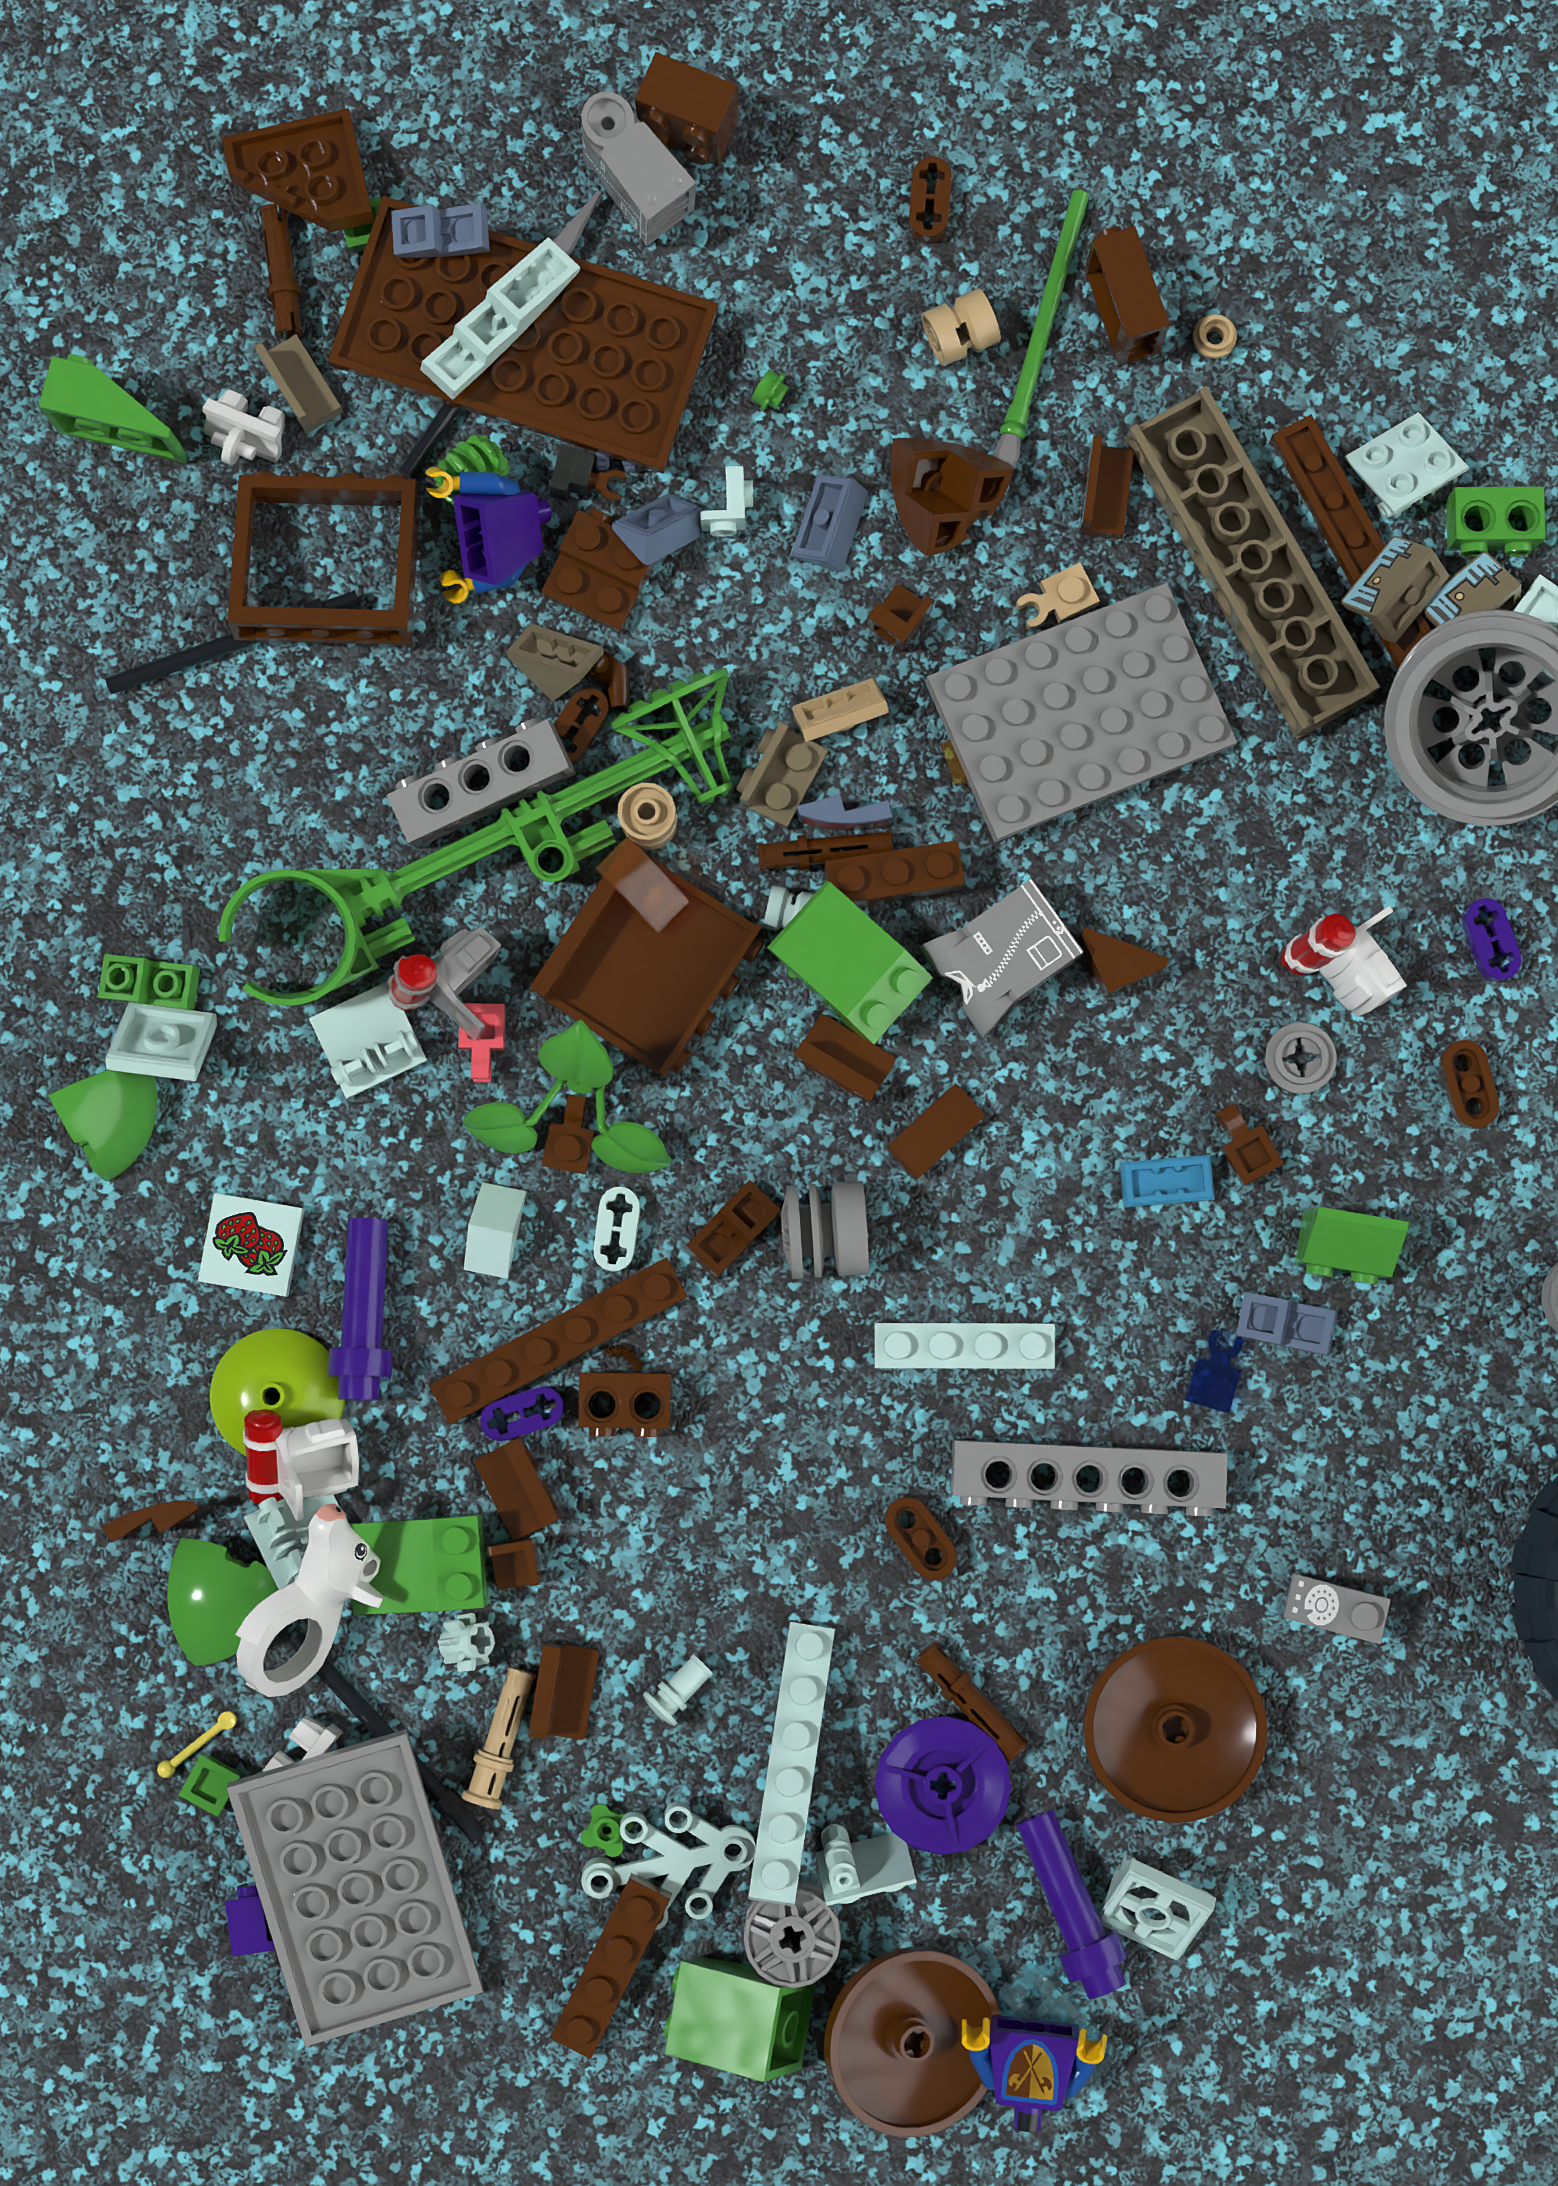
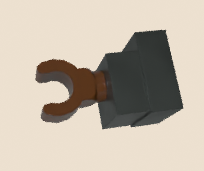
M561 445L549 486L550 497L567 501L569 492L587 496L588 489L597 494H601L606 502L620 504L621 496L610 492L607 489V485L612 481L625 483L626 474L620 470L595 473L593 472L595 455Z

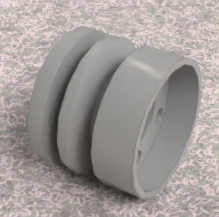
M863 1181L833 1183L830 1203L821 1204L816 1184H809V1204L799 1205L798 1186L787 1185L781 1211L783 1253L791 1270L792 1279H803V1258H813L814 1278L822 1277L825 1257H834L839 1276L868 1275V1234Z
M799 1877L794 1906L751 1900L747 1908L743 1940L747 1958L756 1972L774 1985L789 1988L813 1984L828 1973L838 1957L841 1931L836 1904L826 1906L823 1887L811 1879ZM792 1926L795 1932L803 1930L800 1933V1943L793 1945L790 1939L782 1940L785 1937V1927Z

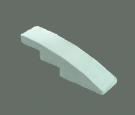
M548 237L487 290L486 299L455 325L453 335L422 361L420 370L453 400L535 321L578 274L580 266Z

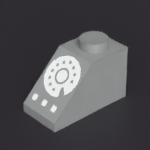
M1293 1573L1282 1617L1334 1633L1381 1644L1391 1599L1382 1595Z

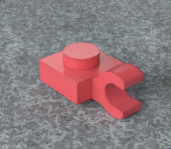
M463 1003L485 1025V1028L476 1040H473L459 1026L458 1048L460 1050H472L471 1079H473V1082L491 1083V1051H505L506 1006L505 1004Z

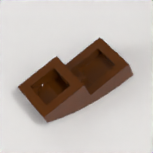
M955 1083L896 1137L886 1149L917 1180L986 1115Z
M749 1180L686 1244L684 1250L716 1280L782 1210Z
M203 1499L169 1501L128 1513L102 1528L111 1543L124 1539L150 1521L154 1523L159 1533H163L173 1529L207 1506Z

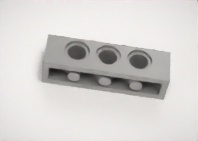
M540 718L528 720L515 728L517 733L506 739L500 740V737L490 738L475 747L477 752L463 759L460 756L447 758L435 766L436 772L423 778L417 774L399 781L395 785L397 790L387 794V797L407 842L419 848L575 775L576 772L555 726L548 719L542 722ZM519 751H528L530 762L527 768L520 772H513L510 768L512 756ZM479 770H488L490 775L488 785L480 791H473L470 785L473 774ZM441 788L448 789L450 797L447 805L442 809L433 810L431 807L433 793Z

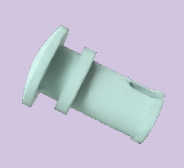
M693 1654L666 1684L661 1681L657 1686L660 1690L653 1697L647 1691L643 1693V1696L649 1707L658 1717L668 1724L675 1726L677 1722L672 1717L678 1709L683 1712L687 1708L685 1702L714 1674Z

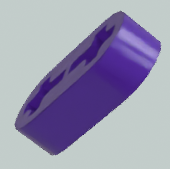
M1484 898L1475 901L1466 908L1462 916V926L1475 963L1481 975L1487 980L1493 982L1505 981L1517 973L1522 962L1521 953L1508 917L1502 905L1496 900ZM1478 908H1482L1484 914L1492 913L1494 916V921L1489 924L1491 938H1489L1484 925L1476 926L1473 918L1479 915ZM1493 942L1499 955L1507 954L1509 957V963L1504 965V973L1501 972L1499 967L1491 968L1489 965V960L1494 957V950L1491 945Z
M546 1386L537 1387L487 1405L483 1410L480 1418L481 1428L490 1439L506 1441L552 1426L564 1414V1399L556 1389ZM544 1393L547 1400H555L557 1407L550 1410V1419L544 1420L542 1414L527 1417L525 1408L536 1405L538 1403V1395ZM497 1408H501L504 1414L519 1411L521 1419L510 1422L507 1425L508 1432L502 1434L499 1428H491L489 1420L495 1418L494 1410Z

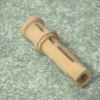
M511 1666L507 1668L508 1672L484 1749H479L478 1753L474 1755L473 1760L477 1764L469 1789L463 1790L461 1796L462 1799L471 1803L497 1810L501 1809L502 1801L499 1797L507 1772H512L514 1767L510 1754L533 1680L536 1677V1674Z

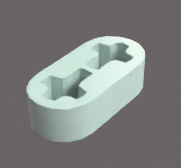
M613 1187L607 1190L599 1204L593 1248L594 1258L603 1269L611 1272L627 1268L635 1255L640 1202L636 1194L625 1187ZM623 1194L625 1195L626 1203L633 1205L631 1213L626 1212L623 1214L621 1227L614 1226L615 1213L608 1210L607 1205L608 1202H615L618 1195ZM613 1231L620 1232L619 1245L627 1249L626 1257H618L616 1264H609V1257L601 1252L602 1247L610 1246Z

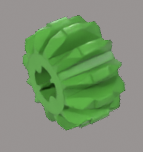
M473 435L466 442L460 441L457 447L453 450H448V455L438 463V467L445 470L450 476H460V472H494L505 477L510 469L507 464L508 460L502 454L501 448L486 435ZM443 476L433 477L436 482L435 485L438 488L441 487L444 481ZM452 490L445 497V500L449 504L452 503L454 505L453 497L459 495L460 490Z

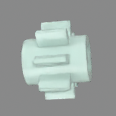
M475 1613L458 1615L457 1620L445 1621L443 1623L445 1630L440 1635L438 1644L445 1664L457 1663L458 1672L474 1671L476 1665L488 1664L490 1662L488 1655L492 1652L495 1641L488 1621L476 1623Z

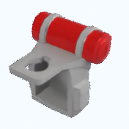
M478 927L471 931L462 929L452 937H449L441 945V955H437L433 960L424 954L412 955L407 958L403 955L395 962L393 967L394 974L389 977L387 982L389 998L393 1005L402 1011H413L423 1006L429 1000L445 1012L473 1040H476L481 1035L485 1025L457 996L494 961L501 944L482 927Z

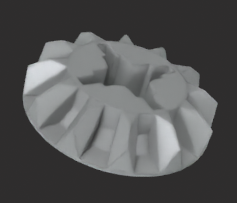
M1292 1023L1279 1029L1269 1040L1264 1063L1270 1075V1080L1283 1088L1284 1091L1306 1094L1320 1089L1330 1080L1336 1067L1337 1055L1332 1040L1322 1029L1309 1023ZM1297 1040H1299V1047H1302L1304 1054L1318 1055V1059H1313L1304 1065L1302 1077L1296 1064L1282 1061V1059L1295 1053Z

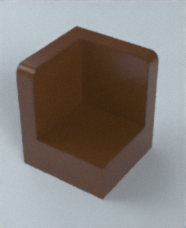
M895 585L882 604L877 603L867 616L866 627L902 652L932 612L934 600L926 596L922 601L901 585Z
M536 1537L495 1543L487 1547L488 1556H492L497 1590L524 1585L535 1586L543 1582Z

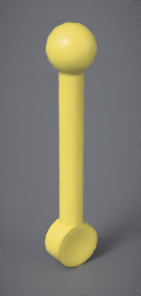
M232 1711L221 1713L218 1722L170 1761L164 1760L160 1762L157 1767L158 1774L162 1778H170L179 1764L223 1729L229 1730L233 1728L237 1723L236 1714Z

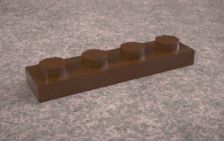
M633 1873L630 1874L550 2039L589 2059L592 2058L671 1899V1892Z

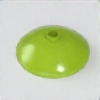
M284 1328L257 1331L236 1342L218 1363L210 1387L212 1416L224 1439L234 1449L246 1456V1448L243 1443L244 1417L253 1410L267 1409L277 1412L281 1416L283 1428H296L312 1422L336 1418L341 1419L345 1400H338L339 1378L328 1377L329 1350L315 1338L305 1333ZM271 1387L276 1388L280 1393V1399L275 1405L269 1404L265 1399V1393Z

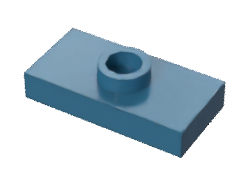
M1210 1155L1119 1163L1124 1208L1215 1199Z

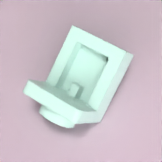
M743 466L726 467L727 510L701 511L702 531H710L712 536L728 537L735 535L737 530H745V507H753V480H744Z

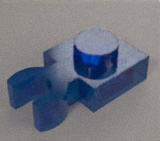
M1211 1330L1206 1338V1347L1210 1353L1209 1360L1195 1358L1184 1401L1230 1414L1241 1370L1229 1367L1230 1360L1236 1357L1242 1349V1337L1234 1336L1231 1347L1227 1351H1222L1217 1346L1219 1331Z

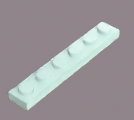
M790 1622L748 1895L750 1900L787 1906L795 1905L835 1629L795 1622Z

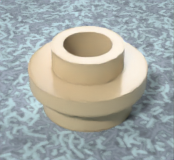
M1218 314L1205 316L1194 328L1193 344L1196 350L1204 357L1210 359L1225 357L1233 350L1236 344V328L1225 316ZM1210 332H1216L1221 336L1222 341L1218 344H1212L1208 341L1206 335Z

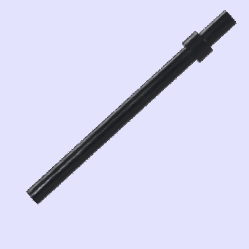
M355 590L325 601L317 598L303 603L304 608L356 609L361 607ZM231 633L106 677V684L110 693L115 694L262 641L235 640Z
M301 1630L288 1644L298 1652L305 1641L306 1635ZM326 1658L316 1673L375 1738L395 1733L386 1721ZM414 1753L425 1792L435 1802L432 1807L444 1820L449 1817L465 1836L474 1843L486 1830L462 1805L464 1799H462L453 1787L448 1790Z

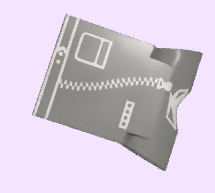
M608 91L599 92L591 96L584 104L581 114L583 159L587 166L601 179V184L645 245L648 246L694 210L696 182L644 122L639 121L634 115L630 104L621 95Z
M1032 879L1025 882L962 929L933 939L919 947V950L936 974L941 978L951 981L960 988L963 997L962 1010L982 1038L990 1032L1013 1004L1081 958L1084 952Z

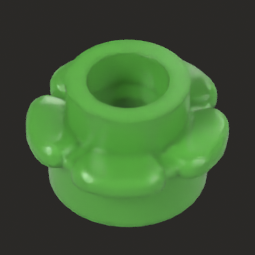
M768 369L751 397L752 401L761 406V411L766 410L768 406L776 410L789 389L783 383L785 373L782 372L779 376Z

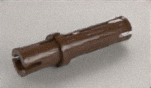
M268 204L260 208L259 214L262 222L269 277V288H266V296L272 302L275 337L279 339L284 337V331L285 339H289L295 334L300 337L303 334V328L301 326L298 299L302 296L300 284L296 283L287 216L288 210L279 206V212H277L276 204Z
M890 831L807 839L806 835H797V840L764 844L757 843L760 871L799 867L800 871L809 870V866L825 864V861L893 851ZM860 845L867 846V849L850 850L840 852L829 851L830 848ZM821 850V853L783 856L785 852Z
M936 1641L929 1644L916 1657L915 1663L919 1664L942 1689L940 1695L945 1700L951 1699L974 1725L992 1737L1007 1762L1015 1758L1027 1746L1029 1741L1014 1728L998 1708L970 1680L972 1677L971 1673L967 1669L961 1670L939 1647Z

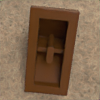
M1086 927L1078 939V943L1084 951L1083 954L1104 998L1162 972L1169 961L1167 957Z

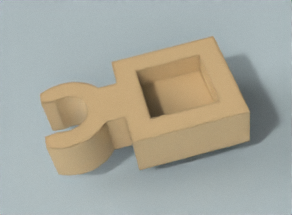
M1079 562L1042 580L1039 586L1043 594L1040 596L1033 593L1023 595L1018 599L1016 608L1020 610L1026 606H1033L1037 609L1038 616L1026 623L1027 630H1035L1040 628L1047 616L1054 613L1060 624L1097 606L1100 600Z

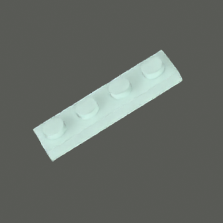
M874 1323V1368L1055 1369V1324Z

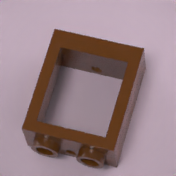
M1120 226L1107 228L1098 233L1096 239L1092 240L1084 272L1118 367L1159 354L1170 323L1136 227L1132 226L1123 230Z

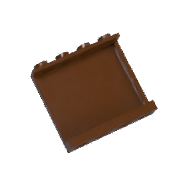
M627 839L529 988L532 993L575 1021L583 1020L592 1032L666 1079L671 1071L676 1075L681 1072L692 1052L686 1049L695 1034L702 1038L714 1022L716 1015L711 1010L721 997L727 1001L741 980L735 974L744 960L751 964L759 954L765 943L764 940L759 938L763 933V926L759 923L754 925L646 855L643 848Z

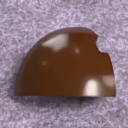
M893 438L891 451L893 496L899 518L913 544L925 556H930L952 549L967 540L969 535L966 530L982 514L991 516L998 507L1009 486L1014 467L992 455L954 443L923 438Z

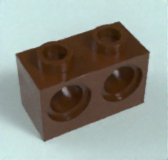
M580 1372L578 1427H589V1436L614 1437L616 1436V1428H634V1437H661V1429L671 1428L672 1374ZM599 1391L608 1392L615 1400V1409L606 1418L598 1417L591 1410V1399ZM643 1392H652L660 1400V1411L653 1418H644L636 1411V1399Z

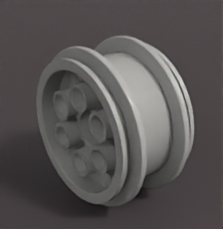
M1499 609L1482 610L1460 615L1431 630L1421 638L1404 658L1396 673L1386 702L1384 716L1386 746L1393 766L1402 782L1416 798L1433 811L1455 821L1471 825L1499 826L1513 824L1534 817L1558 802V746L1553 752L1532 737L1534 729L1558 735V630L1531 615ZM1496 647L1494 670L1484 671L1479 648ZM1508 661L1519 662L1525 668V676L1518 683H1506L1499 676L1501 666ZM1469 665L1474 667L1479 673L1480 679L1478 683L1471 688L1458 686L1453 678L1454 672L1461 666ZM1546 668L1554 677L1555 682L1531 691L1527 685ZM1432 678L1453 693L1451 698H1440L1423 692ZM1494 693L1500 694L1503 697L1498 699L1494 697ZM1486 694V699L1480 701L1477 705L1473 704L1480 696ZM1543 698L1547 700L1551 705L1550 714L1542 720L1529 718L1525 713V706L1531 699ZM1510 706L1500 716L1499 727L1495 728L1492 724H1487L1475 729L1483 720V709L1488 707L1490 711L1495 712ZM1441 707H1451L1457 711L1460 718L1457 725L1445 729L1435 723L1434 713ZM1452 737L1455 746L1436 762L1427 748ZM1514 739L1525 740L1531 747L1530 754L1523 760L1515 761L1510 759L1504 751L1509 741ZM1468 743L1480 745L1485 751L1484 759L1478 764H1466L1459 756V750L1462 746ZM1490 759L1491 761L1501 760L1506 780L1505 785L1487 786Z

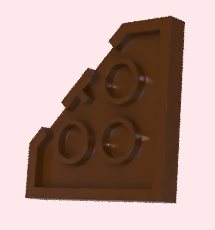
M349 108L222 137L227 168L233 184L330 232L374 222Z

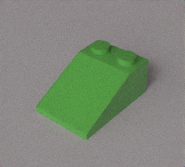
M69 354L67 359L52 356L38 407L60 434L186 464L188 455L171 429L94 366L93 361L74 354Z
M827 880L767 947L850 1030L872 1044L879 1040L933 978L897 941Z
M483 1513L349 1524L370 1546V1550L381 1560L379 1572L369 1584L384 1597L379 1608L352 1599L353 1615L484 1608L489 1604Z

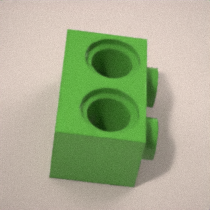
M1455 487L1446 499L1447 551H1460L1461 556L1477 557L1482 552L1504 550L1505 555L1510 557L1531 554L1532 550H1535L1545 540L1544 487ZM1472 515L1477 517L1482 523V531L1475 532L1470 530L1464 522V516ZM1517 515L1525 521L1526 531L1513 529L1509 524L1508 516Z

